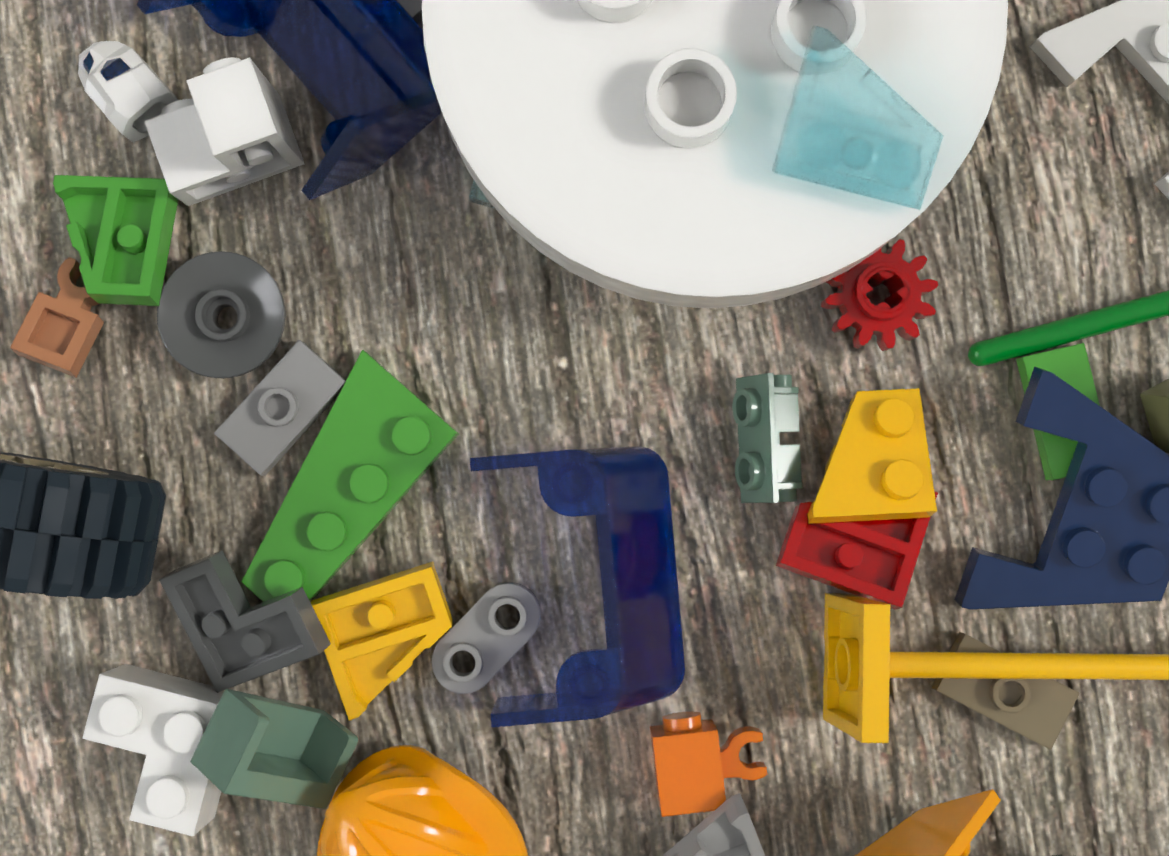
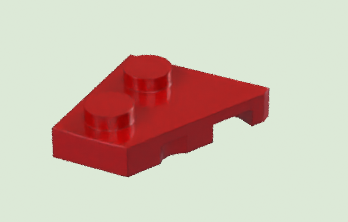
M812 502L800 503L795 507L776 566L857 596L891 604L890 608L894 610L903 607L930 517L808 524L807 514Z

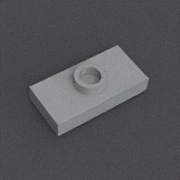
M298 340L214 434L260 476H266L337 398L346 380L305 342Z

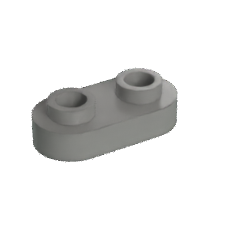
M514 582L500 583L489 589L436 645L432 655V669L438 682L447 690L458 694H469L483 688L536 632L540 622L541 610L534 593L524 585ZM504 604L515 606L520 613L519 623L513 627L502 626L496 618L497 609ZM458 651L471 653L475 659V668L468 673L457 671L452 663L454 653Z

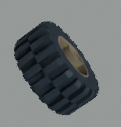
M0 452V589L23 594L36 593L54 597L74 596L86 599H102V597L118 599L126 598L127 596H137L151 581L166 501V494L161 483L147 477L115 470Z

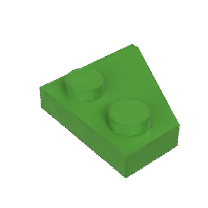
M55 175L53 181L54 189L65 205L70 224L66 225L72 247L80 253L81 264L79 269L87 294L99 304L159 306L178 199L170 194L165 179Z

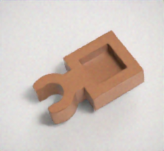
M69 257L61 264L58 270L57 281L61 289L57 297L54 298L38 292L10 348L21 357L77 378L104 322L98 314L90 312L91 307L99 303L87 294L85 287L76 286L77 279L81 275L80 264L76 259Z

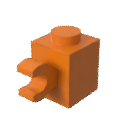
M689 711L668 714L662 717L663 725L650 726L658 803L662 817L715 811L726 801L724 778L735 777L745 780H758L767 775V767L764 762L745 763L739 759L740 749L745 744L763 741V733L756 727L745 726L734 730L728 736L725 744L720 747L718 730L713 720H701L700 712Z

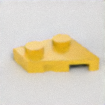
M920 389L857 391L851 399L841 425L842 430L826 464V472L818 493L807 514L808 524L931 517L937 512Z
M433 561L311 601V605L331 643L324 652L348 720L358 718L367 709L368 704L392 681L395 682L412 666L413 660L426 648H430L452 627L453 623Z

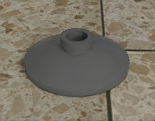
M209 252L196 256L182 264L165 283L161 293L160 304L157 307L159 333L170 355L186 369L210 378L225 379L238 377L258 368L277 348L285 327V303L275 279L259 263L244 255L233 252ZM226 307H234L237 312L235 325L229 329H222L218 323L219 313Z

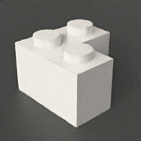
M234 57L224 58L210 63L203 69L204 74L186 80L193 99L172 102L161 110L162 115L144 121L170 194L187 206L305 164L280 95L250 57L244 60Z
M124 664L99 674L82 739L146 755L129 820L195 836L215 818L221 791L190 761L225 690L217 693L214 686L129 664Z

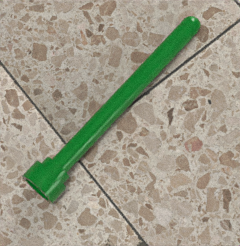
M1169 290L976 342L969 348L968 358L975 366H986L1169 316Z

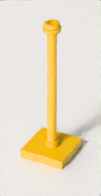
M825 593L823 720L861 743H889L890 678L1169 680V654L891 652V604L849 593Z

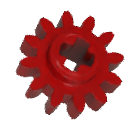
M902 239L889 247L886 253H882L880 248L850 270L826 281L830 286L837 287L838 292L825 298L821 302V307L831 310L839 308L842 314L834 322L831 330L835 333L843 331L850 326L855 328L856 333L853 336V345L857 349L866 345L872 338V335H876L879 348L882 351L890 350L895 345V330L903 339L913 340L920 334L918 326L912 321V318L927 319L935 315L936 310L929 303L922 302L921 296L936 289L938 281L932 279L919 280L917 272L925 266L927 258L923 255L909 262L903 260L905 241ZM883 283L888 288L890 296L884 299L885 302L875 306L870 302L866 294L872 291L874 287Z

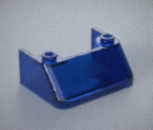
M139 0L137 6L144 14L192 5L203 17L205 23L213 31L223 36L246 37L259 33L335 118L321 135V146L326 155L301 190L309 200L373 174L442 113L430 77L424 47L423 30L396 0Z
M641 446L573 449L470 458L471 472L538 468L539 487L542 498L553 511L570 517L596 515L607 648L582 650L569 656L558 671L556 693L497 697L490 714L491 728L596 719L659 701L674 694L684 679L685 660L669 476L663 459L653 450Z

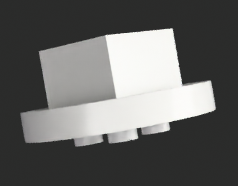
M422 0L424 47L431 81L443 117L468 172L498 213L539 252L575 275L602 288L635 299L669 306L695 308L747 306L781 299L814 288L850 270L868 258L924 212L953 178L970 152L988 115L1000 78L1006 46L1008 0Z

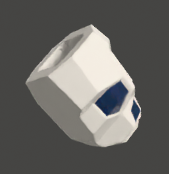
M100 41L93 43L79 54L78 75L85 89L84 91L119 132L133 143L149 136L144 121L162 115L161 110L166 105L178 101L172 91L132 47L118 41Z

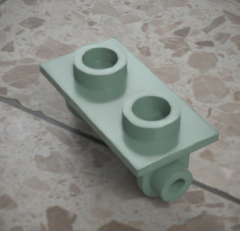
M765 373L736 378V393L733 398L732 411L734 420L738 424L739 456L735 464V477L740 487L741 503L797 501V489L803 488L800 444L780 445L779 433L800 432L799 387H792V375Z

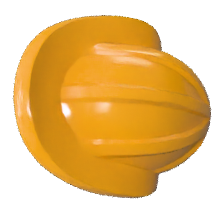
M397 745L382 749L361 761L347 774L338 786L325 812V819L317 848V856H528L524 839L515 820L506 807L489 790L428 750L413 745Z

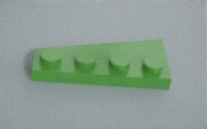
M362 350L241 582L263 602L303 587L311 603L459 433L372 356Z

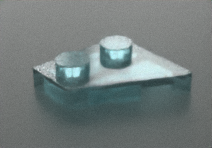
M812 26L772 171L788 177L920 210L944 135L828 29Z

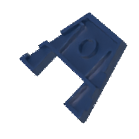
M1034 366L1015 422L1025 427L1078 441L1036 562L1032 564L972 547L954 600L962 608L970 610L1162 601L1169 582V455L1052 372Z

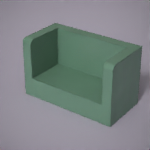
M225 689L190 762L224 794L326 809L356 748L358 737L324 710Z

